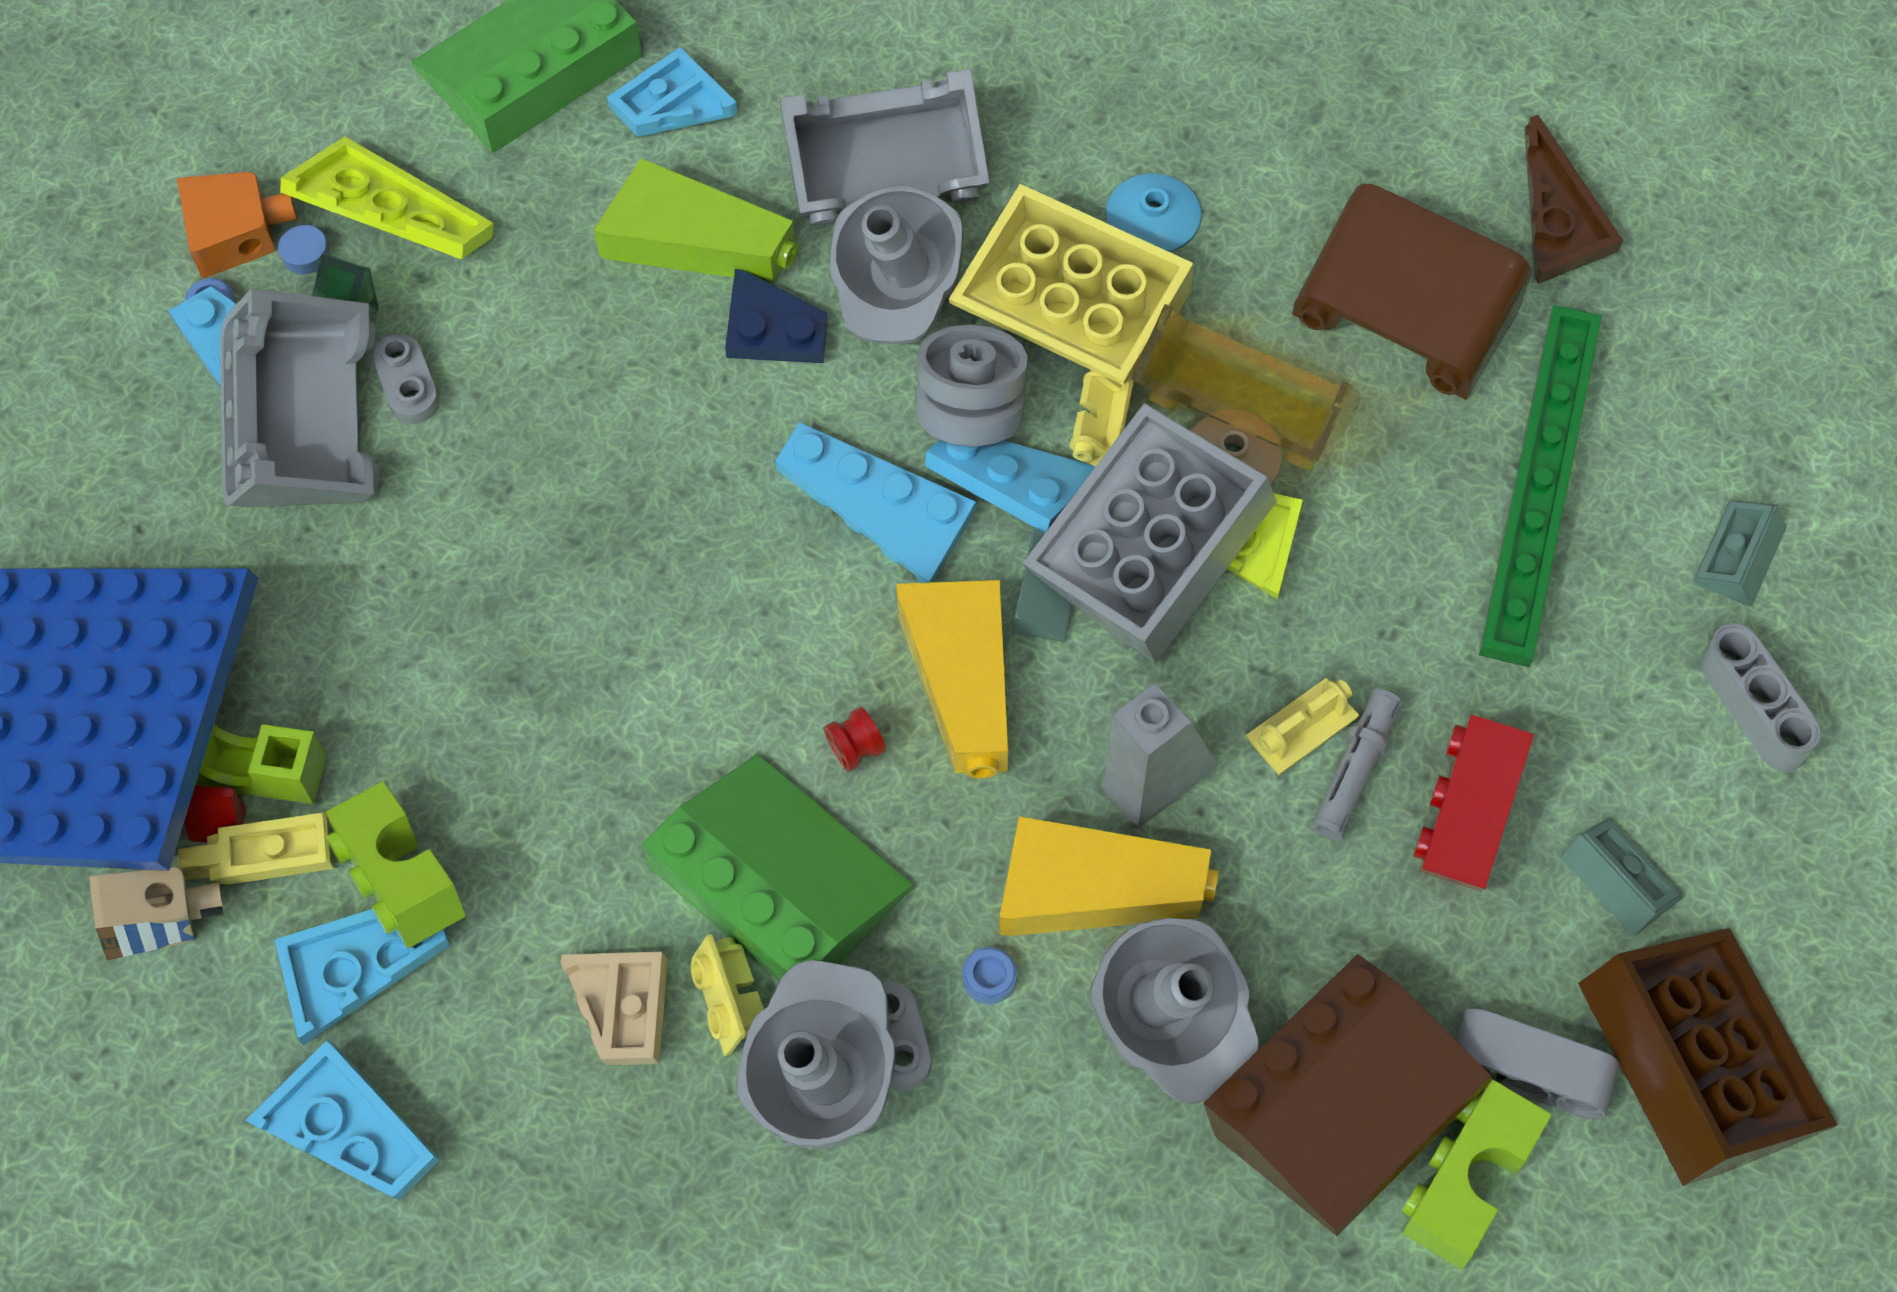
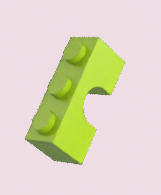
M214 723L195 786L233 788L238 794L314 805L327 755L314 731L262 724L258 738H249L226 732Z
M384 781L325 811L334 831L327 835L326 839L340 864L349 860L353 864L354 868L348 872L362 898L365 899L373 895L377 901L371 908L387 935L396 931L408 949L466 917L454 884L430 849L411 859L397 861L419 846L405 812Z
M1492 1079L1483 1094H1478L1456 1117L1457 1120L1465 1124L1457 1139L1454 1141L1445 1135L1428 1164L1438 1170L1428 1188L1417 1183L1401 1211L1410 1217L1402 1234L1463 1270L1472 1258L1499 1210L1482 1200L1473 1191L1468 1179L1469 1167L1480 1162H1490L1516 1175L1529 1157L1552 1114Z

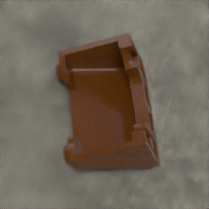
M1363 183L1356 187L1345 204L1294 302L1292 315L1298 317L1304 325L1313 330L1333 329L1342 317L1427 358L1426 374L1430 379L1431 385L1443 394L1457 395L1467 400L1519 313L1531 277V267L1528 261L1514 250L1382 187Z

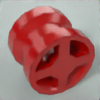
M862 706L851 711L849 719L842 723L833 721L823 727L832 751L847 772L859 767L860 760L868 755L877 757L886 752L883 738L877 726Z

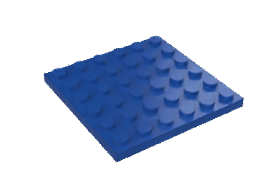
M248 568L0 569V863L169 871L259 580L255 574Z

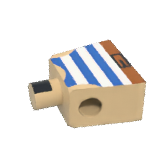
M171 867L169 871L142 870L89 876L95 929L107 960L192 942L194 940L192 920L224 915L219 883L187 888L182 868Z

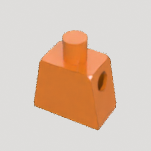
M252 172L192 176L177 179L189 251L202 278L210 277L273 253L275 251V244L271 226L298 220L293 197L283 193L265 197L256 174Z

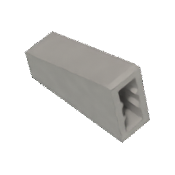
M1155 683L1112 714L1103 791L1137 829L1217 768L1218 763L1191 721Z

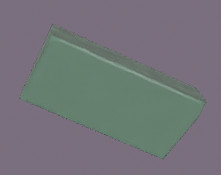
M1729 500L1694 578L1695 584L1743 605L1753 606L1786 530V525L1778 506Z
M1033 529L1028 555L1043 537L1044 531ZM1027 568L1024 569L1015 613L1014 634L1065 642L1072 603Z
M1609 818L1581 833L1562 853V860L1631 935L1641 932L1683 898L1677 889Z

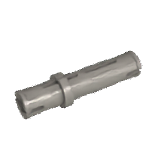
M1383 689L1372 690L1357 726L1350 728L1346 737L1348 743L1346 752L1310 825L1317 834L1333 841L1342 840L1349 819L1357 806L1377 759L1383 757L1388 749L1387 737L1403 706V701H1399L1400 698L1394 693Z

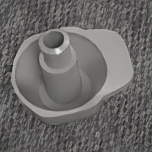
M901 185L871 192L849 204L840 212L834 225L829 269L831 280L839 289L842 317L852 334L863 341L879 344L913 343L928 335L936 323L944 301L951 296L959 282L964 234L961 218L950 205L934 194L922 191L916 187Z
M1155 918L1153 922L1135 923L1134 927L1126 930L1124 933H1119L1118 938L1109 947L1105 948V952L1099 959L1098 971L1090 987L1089 1001L1092 1011L1118 1055L1131 1067L1144 1070L1167 1095L1180 1103H1200L1208 1099L1258 1051V1037L1247 1008L1250 992L1246 979L1218 933L1208 924L1193 919L1166 918L1158 920Z
M814 960L795 964L783 975L768 1007L755 1016L749 1027L737 1076L738 1098L745 1109L770 1132L771 1136L777 1135L783 1142L788 1143L789 1147L794 1145L800 1148H807L808 1150L831 1149L836 1146H842L849 1139L867 1132L879 1122L885 1110L895 1065V1045L888 1033V1001L881 980L867 970Z

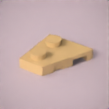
M663 952L562 954L560 963L571 981L577 996L575 1000L582 1017L589 1025L591 1039L600 1060L605 1065L659 1064L668 958Z

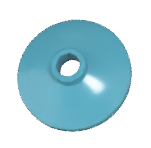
M1148 173L1131 177L1115 188L1107 202L1106 221L1109 225L1168 252H1173L1189 243L1197 233L1201 221V208L1194 192L1180 180L1164 174ZM1149 203H1157V204H1160L1161 206H1160V207H1151V206H1149L1148 204H1149Z

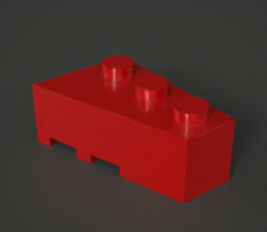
M1472 714L1464 726L1455 724L1446 751V755L1454 757L1448 777L1438 776L1430 801V806L1438 808L1432 829L1425 826L1422 827L1413 857L1422 859L1419 872L1480 892L1486 889L1534 734Z

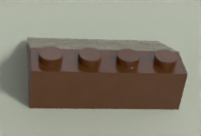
M1730 928L1619 953L1578 983L1682 1186L1723 1174L1837 1126Z
M1357 954L1227 1079L1203 1105L1214 1136L1334 1235L1338 1236L1468 1106L1492 1079L1491 1075L1399 983Z

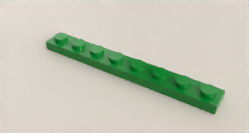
M1557 305L1552 307L1479 656L1529 668L1533 661L1602 315Z

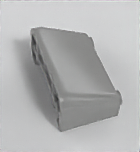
M971 69L947 72V79L935 82V88H932V82L929 79L921 81L919 86L829 100L827 95L818 97L817 106H813L812 101H805L804 95L780 98V116L799 216L801 218H810L811 225L836 222L838 213L865 195L883 188L901 185L916 187L937 197L951 196L952 203L967 202L980 198L979 190L988 187L990 182Z
M251 288L227 313L220 335L222 490L227 506L265 507L365 502L374 495L379 484V467L376 463L372 462L371 456L367 452H358L356 363L363 357L365 351L372 349L375 341V326L372 321H369V303Z

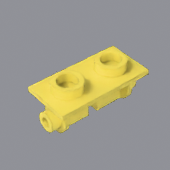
M1092 370L1084 375L1079 404L1089 410L1090 413L1086 410L1077 412L1073 437L1069 445L1071 450H1073V457L1096 467L1122 433L1130 406L1134 376H1131L1126 384L1122 385Z
M1325 678L1246 734L1245 738L1279 776L1357 720L1360 715L1347 701L1352 697V691L1348 684L1342 679L1334 683Z
M710 934L705 937L691 958V975L695 986L698 989H702L708 1006L707 1021L709 1030L715 1039H719L723 1054L726 1057L731 1055L742 1039H746L749 1027L755 1016L764 1008L758 991L740 995L737 988L751 986L754 982L743 946L736 944L733 937L723 938L715 942L713 935Z

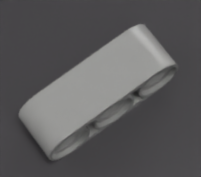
M1736 623L1721 626L1716 630L1701 657V669L1704 676L1761 758L1770 767L1785 772L1798 769L1806 761L1821 737V728L1817 719L1760 639L1750 628ZM1721 650L1733 653L1739 661L1725 657ZM1750 692L1763 695L1768 703L1757 701ZM1780 734L1792 737L1798 743V746L1787 744Z
M1467 1009L1463 1012L1455 1040L1491 1075V1079L1518 1095L1577 1116L1593 1120L1605 1118L1620 1066L1616 1058L1601 1050L1489 1011Z

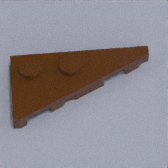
M1535 115L1530 117L1524 132L1535 280L1540 284L1618 252L1623 239L1540 116Z

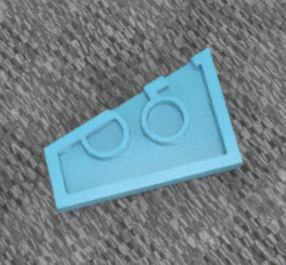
M371 909L274 939L298 1040L302 1045H305L448 948L450 944L446 929L444 928L407 949L396 931L388 935L384 932Z
M328 1040L245 1120L398 1200H401L441 1160L340 1049Z

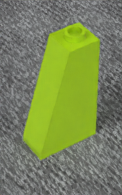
M640 158L594 228L599 256L608 260L734 278L735 269H739L768 283H774L782 269H790L799 249L798 243L795 242L792 220L643 158Z

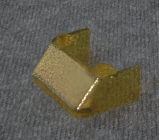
M1166 304L1162 308L1131 377V380L1151 391L1147 400L1174 412L1178 403L1284 449L1287 451L1284 458L1285 461L1309 472H1312L1315 464L1323 467L1326 466L1363 398L1355 387L1343 381L1342 385L1339 386L1193 323L1187 320L1175 308Z

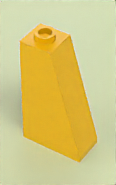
M1000 580L896 584L898 617L955 773H966L971 778L984 779L993 777L998 772L1008 771Z
M1019 816L1000 911L999 934L1017 936L1131 925L1135 923L1141 924L1146 921L1147 923L1153 922L1155 918L1158 920L1166 918H1199L1203 900L1214 902L1219 870L1209 869L1210 849Z

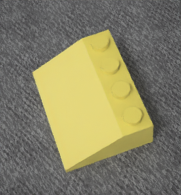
M1019 184L951 294L949 303L1119 384L1125 385L1168 332L1192 292L1193 263Z

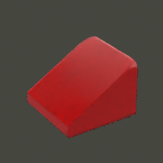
M195 786L184 821L186 834L190 841L207 843V837L218 834V828L244 824L246 807L233 788Z

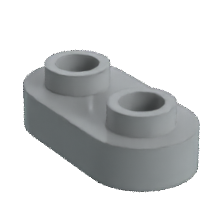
M392 334L380 340L373 350L372 360L392 414L399 421L407 424H418L430 419L438 409L439 396L419 343L413 337L406 334ZM395 352H404L397 358L390 357ZM409 391H418V393L415 396H404Z
M885 981L882 983L887 1000L894 1001L899 1005V1009L895 1013L888 1015V1033L895 1045V1055L901 1051H906L914 1057L912 1063L907 1066H899L895 1063L890 1088L897 1091H910L918 1088L927 1080L931 1071V1053L912 992L903 984Z

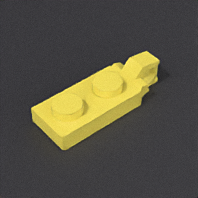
M322 812L218 828V834L207 837L208 845L178 849L179 868H182L186 880L210 878L211 884L219 883L225 885L333 869L332 849L326 839V836L330 834V822L326 813Z

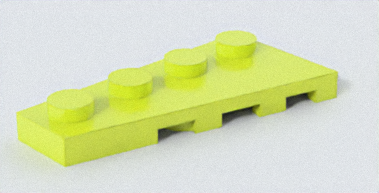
M346 136L281 177L280 193L459 259H464L493 237V222Z

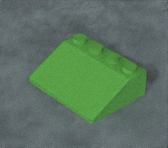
M507 0L417 57L411 63L417 72L484 145L494 153L643 55L637 22L616 0Z
M756 754L678 807L641 844L648 867L726 936L733 937L736 944L742 945L744 951L779 982L783 975L798 963L814 960L841 964L913 889V884L759 754Z

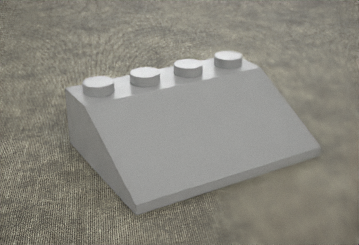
M1144 403L1022 564L1114 637L1154 663H1157L1277 501L1267 476Z

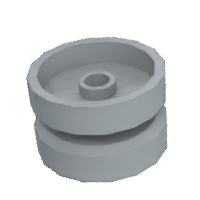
M952 326L932 333L920 344L917 357L918 386L915 399V415L920 427L934 438L953 445L970 447L992 445L1011 437L1021 427L1024 414V388L1027 377L1028 355L1023 345L1010 334L987 326Z

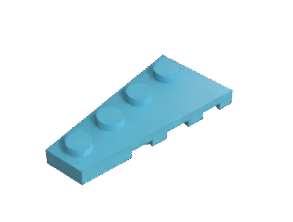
M800 422L775 460L777 471L823 507L828 506L842 517L844 523L857 534L862 533L880 547L881 552L897 565L900 563L912 572L920 583L935 582L976 511L975 501Z

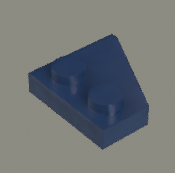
M735 269L725 345L726 358L824 363L828 326L827 312L744 270Z

